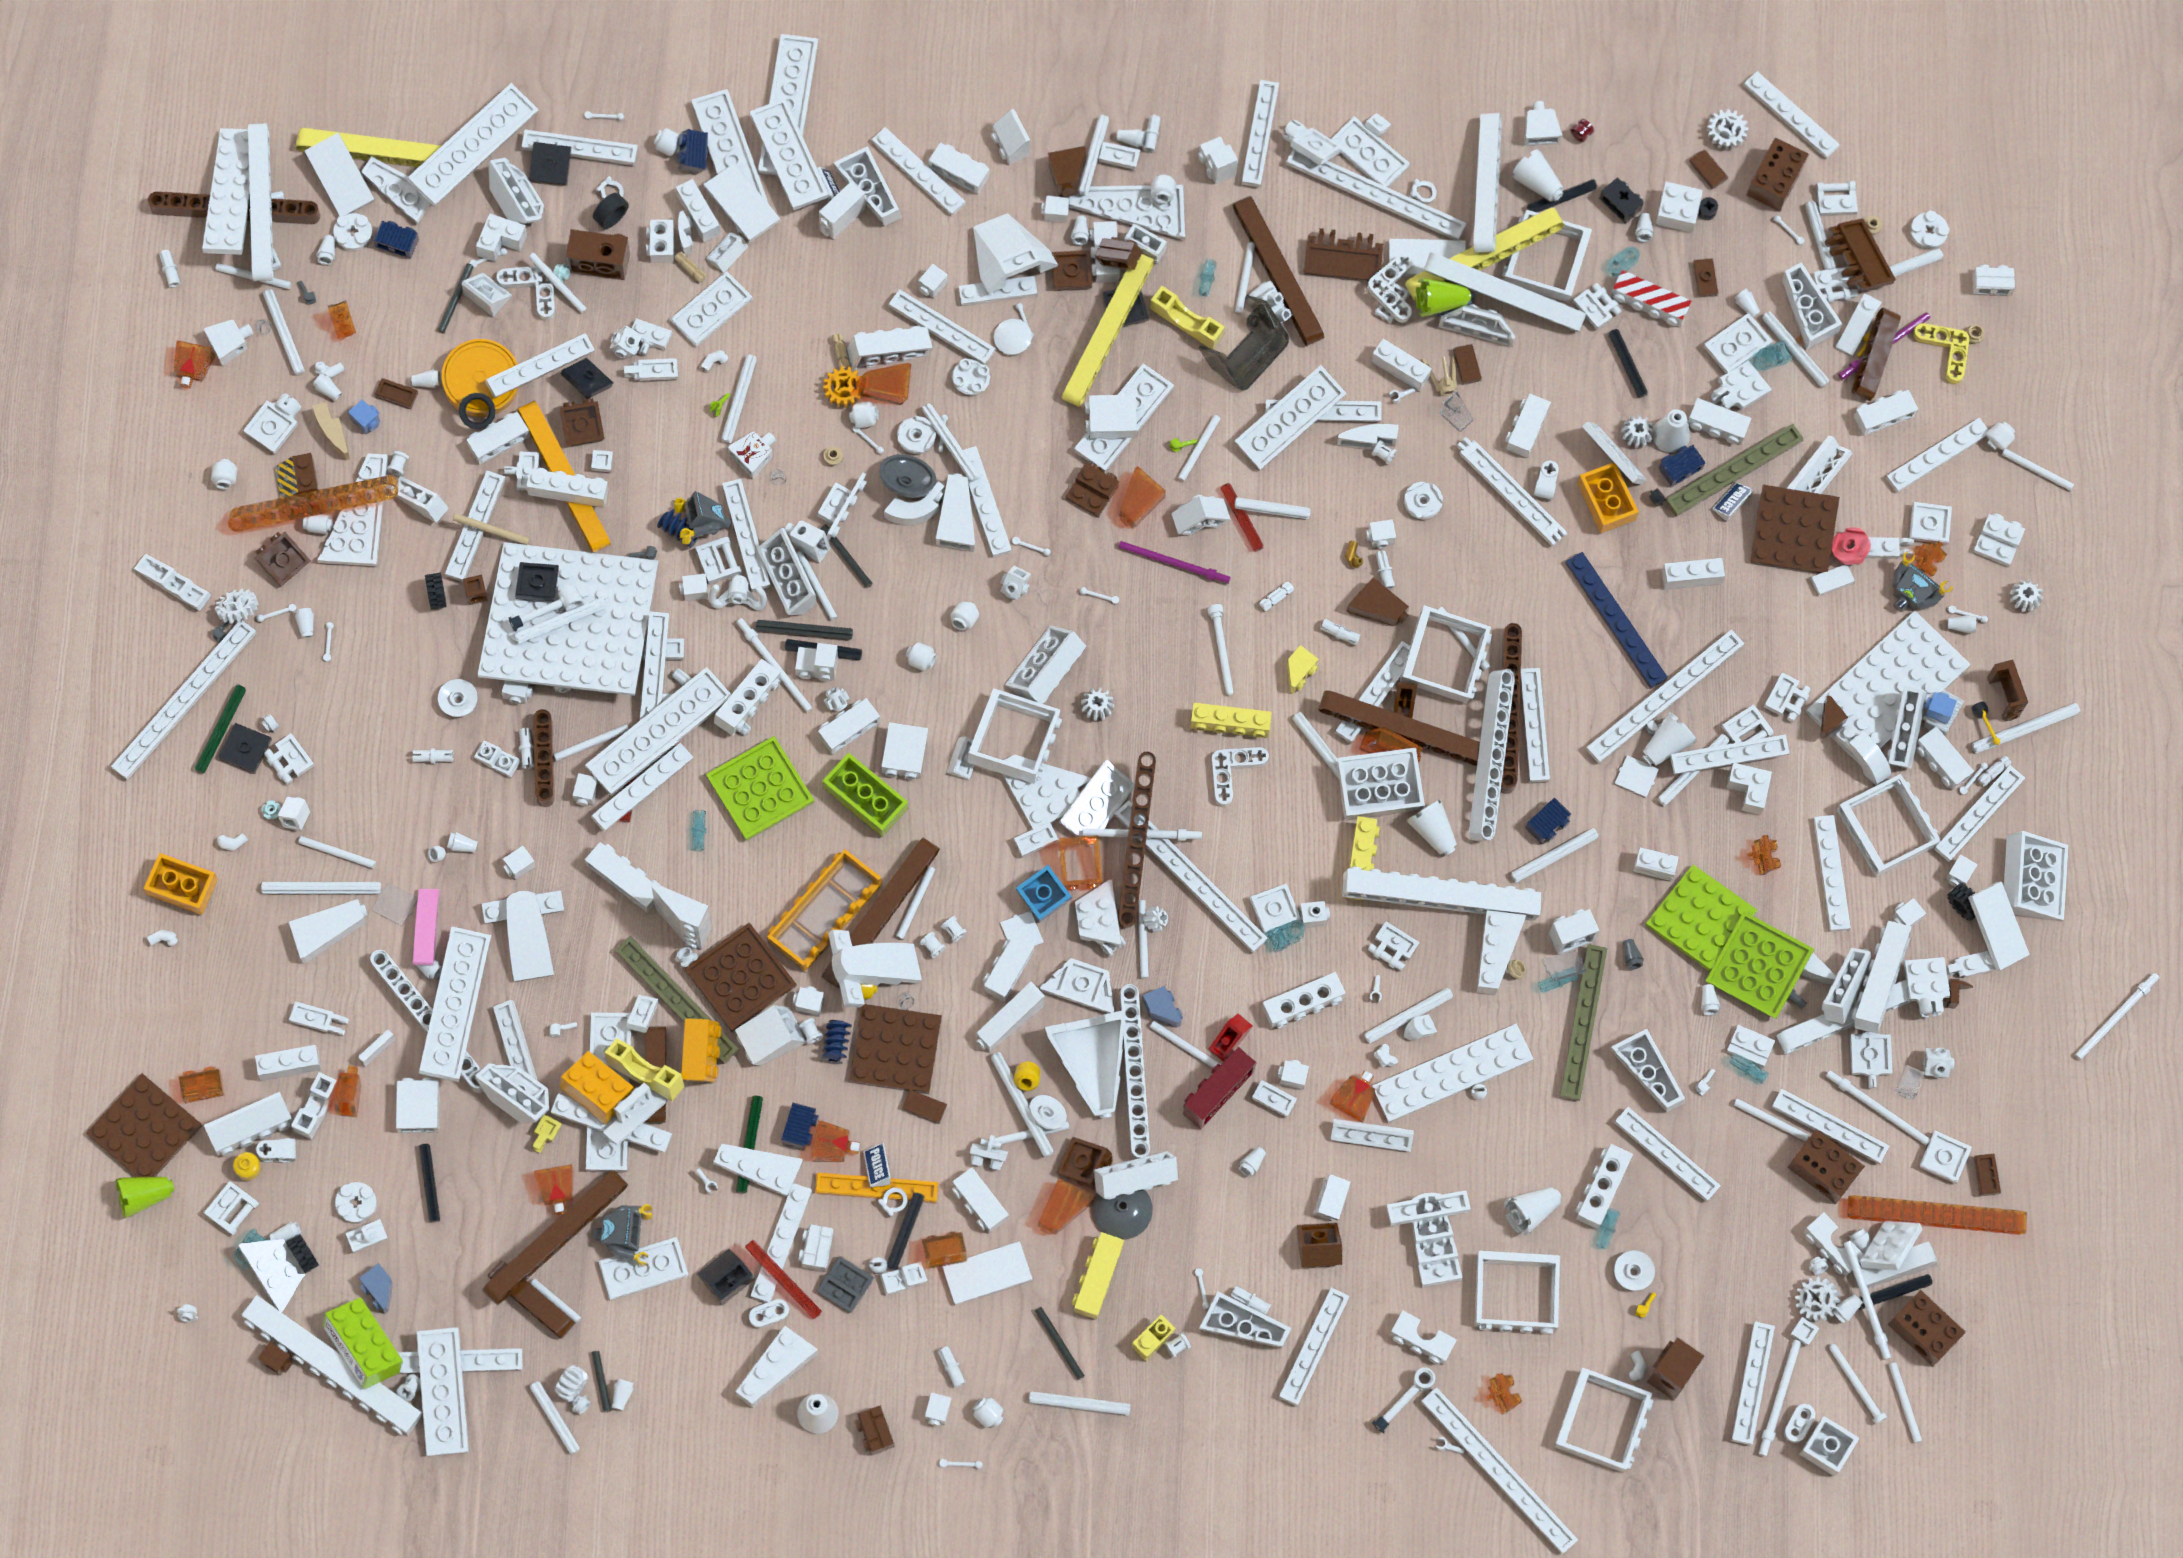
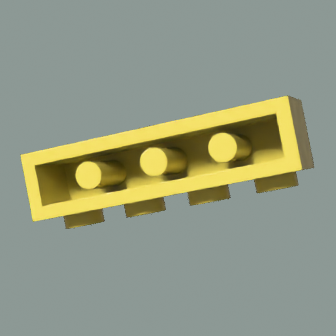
M1193 703L1190 729L1268 738L1272 712Z
M1357 817L1349 869L1350 867H1360L1361 870L1365 871L1374 869V863H1371V858L1376 856L1377 845L1374 844V838H1378L1380 826H1376L1377 819ZM1349 898V899H1355V900H1361V901H1364V900H1365V899Z
M1101 1232L1100 1237H1095L1092 1248L1095 1249L1093 1257L1089 1255L1085 1265L1088 1268L1087 1274H1082L1078 1285L1082 1288L1079 1294L1075 1293L1072 1305L1075 1306L1074 1312L1097 1320L1124 1245L1123 1239Z

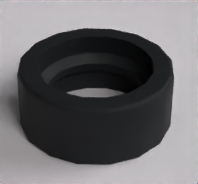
M614 192L598 204L593 212V219L603 229L611 228L623 218L629 204L619 193Z
M483 393L469 394L463 398L459 405L460 419L469 428L478 430L486 428L495 418L496 408L494 402ZM476 399L484 401L489 409L487 418L479 423L469 420L466 415L468 403Z

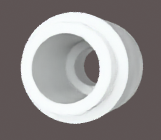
M318 513L305 514L303 529L308 532L327 534L328 531L332 530L333 520L330 519L329 515Z

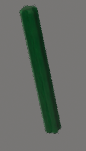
M241 685L235 686L195 765L197 772L202 774L206 772L246 692L245 687Z
M752 1096L743 1148L752 1150L755 1148L763 1097ZM738 1175L736 1192L745 1194L749 1180Z

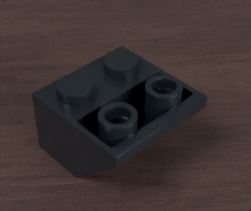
M727 1249L697 1273L721 1305H724L754 1281L752 1272L730 1249Z

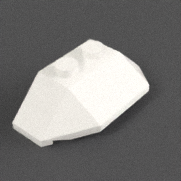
M506 158L490 160V191L506 218L520 223L540 221L544 204L527 176L516 166L510 164Z
M1476 305L1462 306L1442 315L1438 326L1509 347L1513 346L1515 335L1501 314L1494 310L1480 309Z
M489 1063L475 1075V1079L490 1101L520 1123H535L549 1110L548 1088L517 1066Z

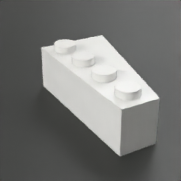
M868 146L834 162L836 171L847 184L852 182L865 193V204L884 226L902 218L899 208Z
M914 326L910 329L896 328L885 332L878 330L874 333H857L853 336L846 351L851 372L857 370V367L866 366L869 369L874 368V365L880 362H884L887 365L896 362L899 358L906 361L928 356L932 349V344L927 327Z
M1486 911L1476 993L1496 995L1526 915Z
M1647 1029L1611 1047V1052L1666 1112L1685 1103V1097Z
M1217 1292L1200 1326L1201 1331L1277 1348H1283L1291 1332L1290 1327L1220 1292Z
M784 1326L736 1390V1396L754 1408L778 1386L786 1382L790 1376L803 1368L807 1362L818 1355V1349Z

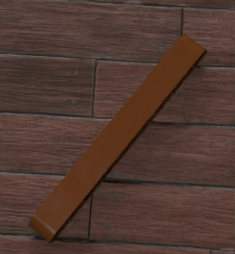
M156 191L148 197L150 209L156 215L207 218L210 201V195ZM271 198L272 208L277 209L272 212V222L316 224L320 220L319 208L314 201ZM158 201H161V202H162V203L159 204V205H154L155 202H158ZM175 203H181L179 206H173ZM249 203V210H248L247 221H251V216H250V203ZM194 204H200L198 207H192ZM289 210H296L294 213H287ZM309 211H315L311 215L307 214Z
M1248 196L1232 204L1234 212L1249 241L1255 243V252L1277 292L1282 294L1284 298L1283 304L1285 308L1290 310L1292 314L1290 318L1303 343L1308 346L1324 339L1323 330L1253 198Z
M1517 623L1508 624L1502 637L1501 670L1512 668L1516 672L1514 674L1515 692H1513L1511 704L1515 710L1510 712L1509 724H1512L1514 729H1508L1507 742L1512 743L1514 747H1506L1504 761L1512 762L1513 766L1507 767L1504 765L1501 792L1505 794H1510L1514 791L1518 780L1522 628ZM1508 632H1515L1517 636L1511 637L1508 635ZM1513 650L1516 652V655H1509L1507 651ZM1503 780H1510L1512 782V785H1505L1503 783Z
M1326 690L1323 692L1318 711L1325 715L1477 766L1480 748L1479 741L1333 691Z
M1149 751L1140 754L1136 768L1118 911L1119 925L1124 928L1132 927L1137 918L1156 757ZM1148 756L1151 758L1152 764L1144 766L1141 759ZM1141 776L1149 778L1150 783L1147 786L1139 783ZM1141 795L1145 796L1147 804L1139 805L1136 798ZM1137 815L1143 816L1145 823L1137 825L1134 822V817ZM1140 835L1142 843L1139 845L1132 843V836ZM1132 854H1136L1140 858V862L1136 865L1131 864L1129 861V856ZM1129 874L1136 875L1137 883L1129 884L1126 877ZM1132 894L1135 897V902L1132 904L1126 903L1124 896ZM1125 913L1132 916L1133 920L1129 924L1122 921L1121 917Z
M924 837L918 842L851 933L850 940L852 946L872 944L928 866L933 862L940 851L939 847ZM831 961L824 970L822 978L835 987L840 988V984L834 975Z
M614 1170L610 1171L484 1286L482 1291L496 1305L501 1304L627 1188L628 1183Z

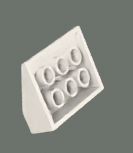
M1416 748L1338 758L1344 820L1356 819L1358 816L1371 817L1417 811L1424 808L1425 804Z
M2025 831L2007 835L2004 889L2015 915L2057 921L2064 920L2068 845Z
M652 883L651 888L656 910L681 940L685 942L687 947L702 950L712 929L708 906Z

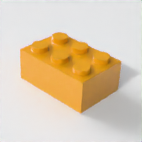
M1615 462L1579 476L1577 485L1601 534L1636 521L1639 511Z
M159 853L143 889L147 896L203 916L218 878L215 872Z
M685 1018L682 1059L683 1080L715 1082V1078H718L719 1068L716 1066V1062L720 1055L718 1038L721 1036V1026H719V1022L708 1019Z
M589 1051L561 1076L560 1089L605 1125L616 1115L615 1108L618 1103L630 1096L634 1089L631 1084Z

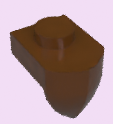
M1949 979L1950 997L1944 998V1001L1947 1002V1008H1956L1959 1004V989L1973 988V985L1960 979Z

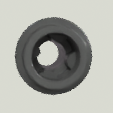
M1634 939L1623 941L1625 966L1629 970L1642 967L1644 958L1638 950Z

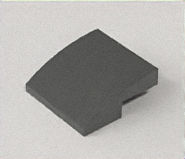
M839 1256L817 1292L852 1313L875 1277L842 1256Z

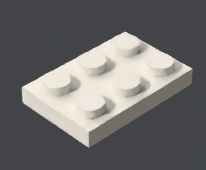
M1748 313L1706 342L1703 347L1727 374L1770 346L1773 341Z
M1884 1221L1860 1260L1862 1268L1899 1270L1922 1231L1920 1223Z

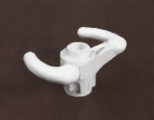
M741 575L732 578L729 582V589L718 599H716V593L719 591L717 584L712 586L708 595L709 602L713 608L721 609L728 603H744L756 611L764 609L767 603V596L762 587H756L755 591L760 598V601H758L748 590L749 583L747 579Z

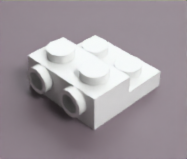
M1989 514L1973 553L2009 567L2025 529L2017 521H2011L2010 523L2003 520L2004 517L2000 514Z

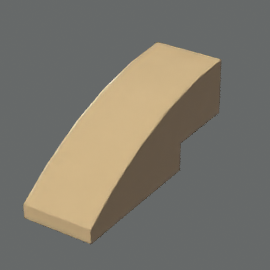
M327 402L312 405L318 426L328 443L345 460H350L339 417L331 418Z

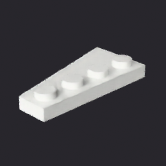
M373 157L369 159L363 168L362 175L418 225L431 204L407 181L409 176Z
M721 1144L713 1164L787 1197L803 1159Z

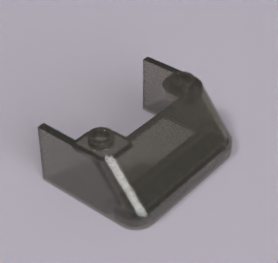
M1250 295L1245 297L1253 309V312L1247 318V327L1250 333L1227 357L1222 352L1201 345L1198 347L1210 367L1231 385L1240 390H1247L1289 343V335L1268 302Z

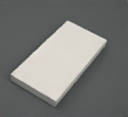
M1353 117L1331 138V140L1342 146L1340 154L1369 179L1387 188L1410 166L1407 160L1381 138L1364 127V124L1356 117Z
M339 133L305 150L339 216L350 214L375 201Z
M735 163L704 184L705 189L749 242L780 222L779 216Z
M1389 239V263L1402 253L1409 254L1413 259L1411 269L1402 277H1413L1423 272L1430 252L1449 259L1465 251V241ZM1406 260L1404 262L1401 261L1400 265L1397 267L1398 270L1404 264L1407 266ZM1389 270V276H1395V273Z
M726 271L670 319V322L697 347L751 302L753 297Z
M1586 422L1582 426L1633 483L1642 485L1646 481L1645 476L1598 424Z
M1105 760L1059 823L1090 847L1097 837L1083 836V828L1104 829L1132 792L1135 783Z
M2002 881L1996 882L1968 897L1996 970H2002L2030 955Z
M677 1237L639 1248V1251H635V1254L640 1252L648 1254V1258H639L640 1261L647 1263L644 1267L639 1266L637 1260L629 1261L617 1256L598 1261L610 1301L688 1277Z
M1020 1241L942 1266L955 1305L1033 1280Z

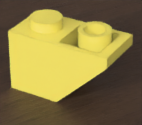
M1301 645L1287 662L1289 687L1292 694L1297 689L1300 691L1307 682L1305 679L1309 675L1313 676L1319 668L1317 666L1319 659Z
M1161 1314L1132 1343L1131 1348L1147 1361L1161 1348L1176 1328Z

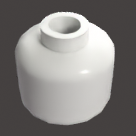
M664 128L662 131L659 130L653 143L656 145V150L667 156H672L675 152L679 153L678 137L680 134L668 128Z
M1165 174L1156 176L1151 183V197L1158 203H1167L1174 199L1176 191L1175 180Z
M867 401L854 404L852 412H849L851 423H855L856 427L866 428L876 424V420H879V412L876 405Z
M1997 422L1986 433L1989 440L1987 444L1994 450L1997 448L2005 450L2014 441L2015 430L2006 422Z
M221 459L214 463L211 473L212 483L219 489L231 488L237 481V466L228 459Z
M964 601L959 602L950 615L952 625L961 631L971 629L979 618V612L975 604Z
M920 642L915 643L913 647L910 646L906 652L909 665L922 671L932 668L936 660L934 649Z
M991 1397L981 1398L973 1407L974 1418L985 1428H989L992 1425L997 1427L1003 1420L1001 1416L1004 1411L1002 1406Z

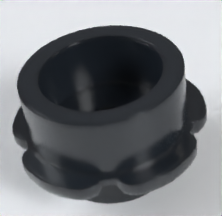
M1658 488L1653 491L1650 490L1651 495L1649 497L1655 505L1658 503L1663 505L1666 498Z

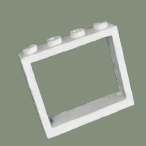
M1526 210L1525 216L1520 217L1519 223L1539 213ZM1563 221L1564 227L1556 232L1581 240L1565 290L1513 275L1520 251L1507 257L1510 263L1509 266H1504L1502 276L1505 277L1504 281L1536 294L1569 303L1592 229Z
M1424 605L1419 615L1400 682L1415 684L1417 688L1467 704L1470 698L1473 699L1476 692V687L1473 686L1475 680H1479L1482 672L1479 666L1481 662L1484 663L1487 655L1484 649L1491 641L1492 634H1489L1491 627ZM1428 619L1480 636L1464 692L1412 676Z
M993 688L970 747L967 762L1035 784L1037 777L1041 778L1044 770L1042 766L1043 761L1047 762L1050 754L1048 747L1054 744L1056 734H1054L1055 728H1060L1062 719L1059 718L1060 709ZM997 705L1050 722L1033 770L979 753Z
M1901 774L1841 803L1836 810L1875 877L1935 848L1940 842L1937 834L1938 831L1931 826L1928 814L1923 812L1918 797L1912 794L1909 782H1906ZM1896 788L1928 843L1884 865L1851 809Z
M1478 1251L1476 1256L1474 1327H1479L1483 1331L1500 1328L1502 1332H1511L1512 1329H1518L1522 1333H1532V1330L1541 1331V1334L1556 1332L1559 1310L1560 1255ZM1483 1264L1551 1267L1550 1323L1482 1319Z
M1582 1368L1554 1448L1624 1473L1627 1468L1631 1469L1634 1457L1631 1455L1633 1449H1638L1641 1440L1638 1434L1640 1430L1643 1431L1647 1419L1644 1416L1646 1411L1650 1412L1653 1400L1650 1398L1652 1393ZM1586 1381L1642 1400L1621 1463L1566 1443Z

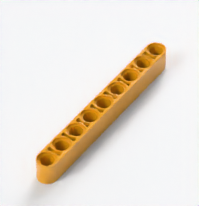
M534 400L517 408L549 472L562 471L566 475L574 476L575 473L537 402ZM565 501L593 553L611 545L609 537L591 505Z

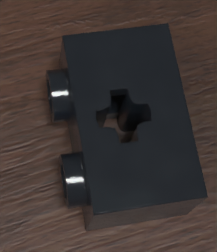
M1618 177L1601 191L1599 197L1625 224L1642 211L1644 205L1642 197L1634 193L1629 188V185Z

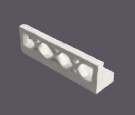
M1828 436L1787 488L1821 494L1852 455L1851 450L1840 447L1835 437ZM1838 452L1843 454L1841 458L1834 460ZM1832 467L1830 472L1823 474L1826 468ZM1821 481L1819 486L1812 488L1815 482Z

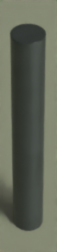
M593 1351L591 1354L603 1412H610L612 1409L600 1352Z

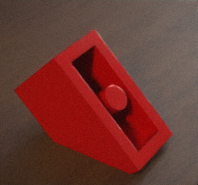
M1237 1013L1227 1021L1208 1049L1224 1062L1226 1054L1231 1049H1236L1253 1025Z

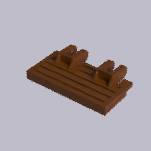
M1863 218L1838 223L1837 226L1829 228L1833 237L1827 238L1824 242L1827 247L1840 245L1832 248L1830 254L1831 256L1843 255L1849 267L1842 270V277L1856 275V277L1846 281L1848 287L1859 285L1861 291L1895 282L1896 279Z
M1324 228L1319 229L1318 244H1315L1316 236L1308 235L1304 265L1305 274L1369 281L1381 270L1384 244L1375 243V251H1373L1374 234H1369L1367 250L1360 249L1362 233L1357 232L1356 248H1353L1354 240L1338 239L1337 246H1334L1336 233L1334 229H1331L1330 245H1322Z

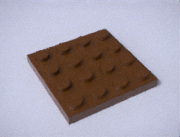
M1762 485L1750 561L1818 573L1828 572L1840 497Z
M750 922L684 968L731 1032L797 986L796 982Z
M869 1004L863 1005L850 1083L904 1091L913 1090L918 1093L929 1094L942 1015Z
M141 1073L86 1134L134 1176L156 1177L203 1125Z

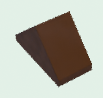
M1397 683L1393 712L1409 718L1413 717L1417 685Z
M1828 695L1823 705L1820 739L1829 736L1843 726L1848 719V716L1836 701Z

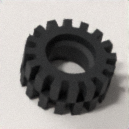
M441 572L425 575L431 610L447 607Z
M1959 883L1947 894V899L1950 900L1949 903L1953 905L1952 908L1956 909L1962 918L1972 921L1976 916L1968 897L1975 894V892L1973 893L1972 889L1968 888L1967 885Z
M301 1234L286 1242L305 1274L319 1266Z

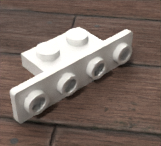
M862 473L852 491L835 482L817 513L819 518L832 524L826 536L828 542L831 537L835 538L838 534L840 521L844 523L849 514L847 511L848 507H853L858 499L855 496L857 492H862L867 483L864 481L865 473Z
M643 1083L640 1087L635 1088L630 1096L618 1103L615 1108L617 1120L603 1132L604 1135L615 1145H619L668 1102L669 1099L650 1090V1087Z

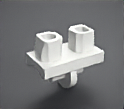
M1271 287L1268 292L1259 297L1263 305L1261 311L1262 313H1267L1273 327L1279 326L1292 316L1290 310L1285 308L1283 304L1284 298L1282 294L1277 292L1275 287Z
M990 1135L989 1140L981 1139V1145L972 1144L970 1154H972L971 1164L982 1166L984 1157L992 1158L990 1168L1000 1170L1003 1162L1006 1161L1008 1151L1000 1150L1001 1143L994 1141L995 1135Z
M380 1219L346 1233L353 1253L388 1239Z

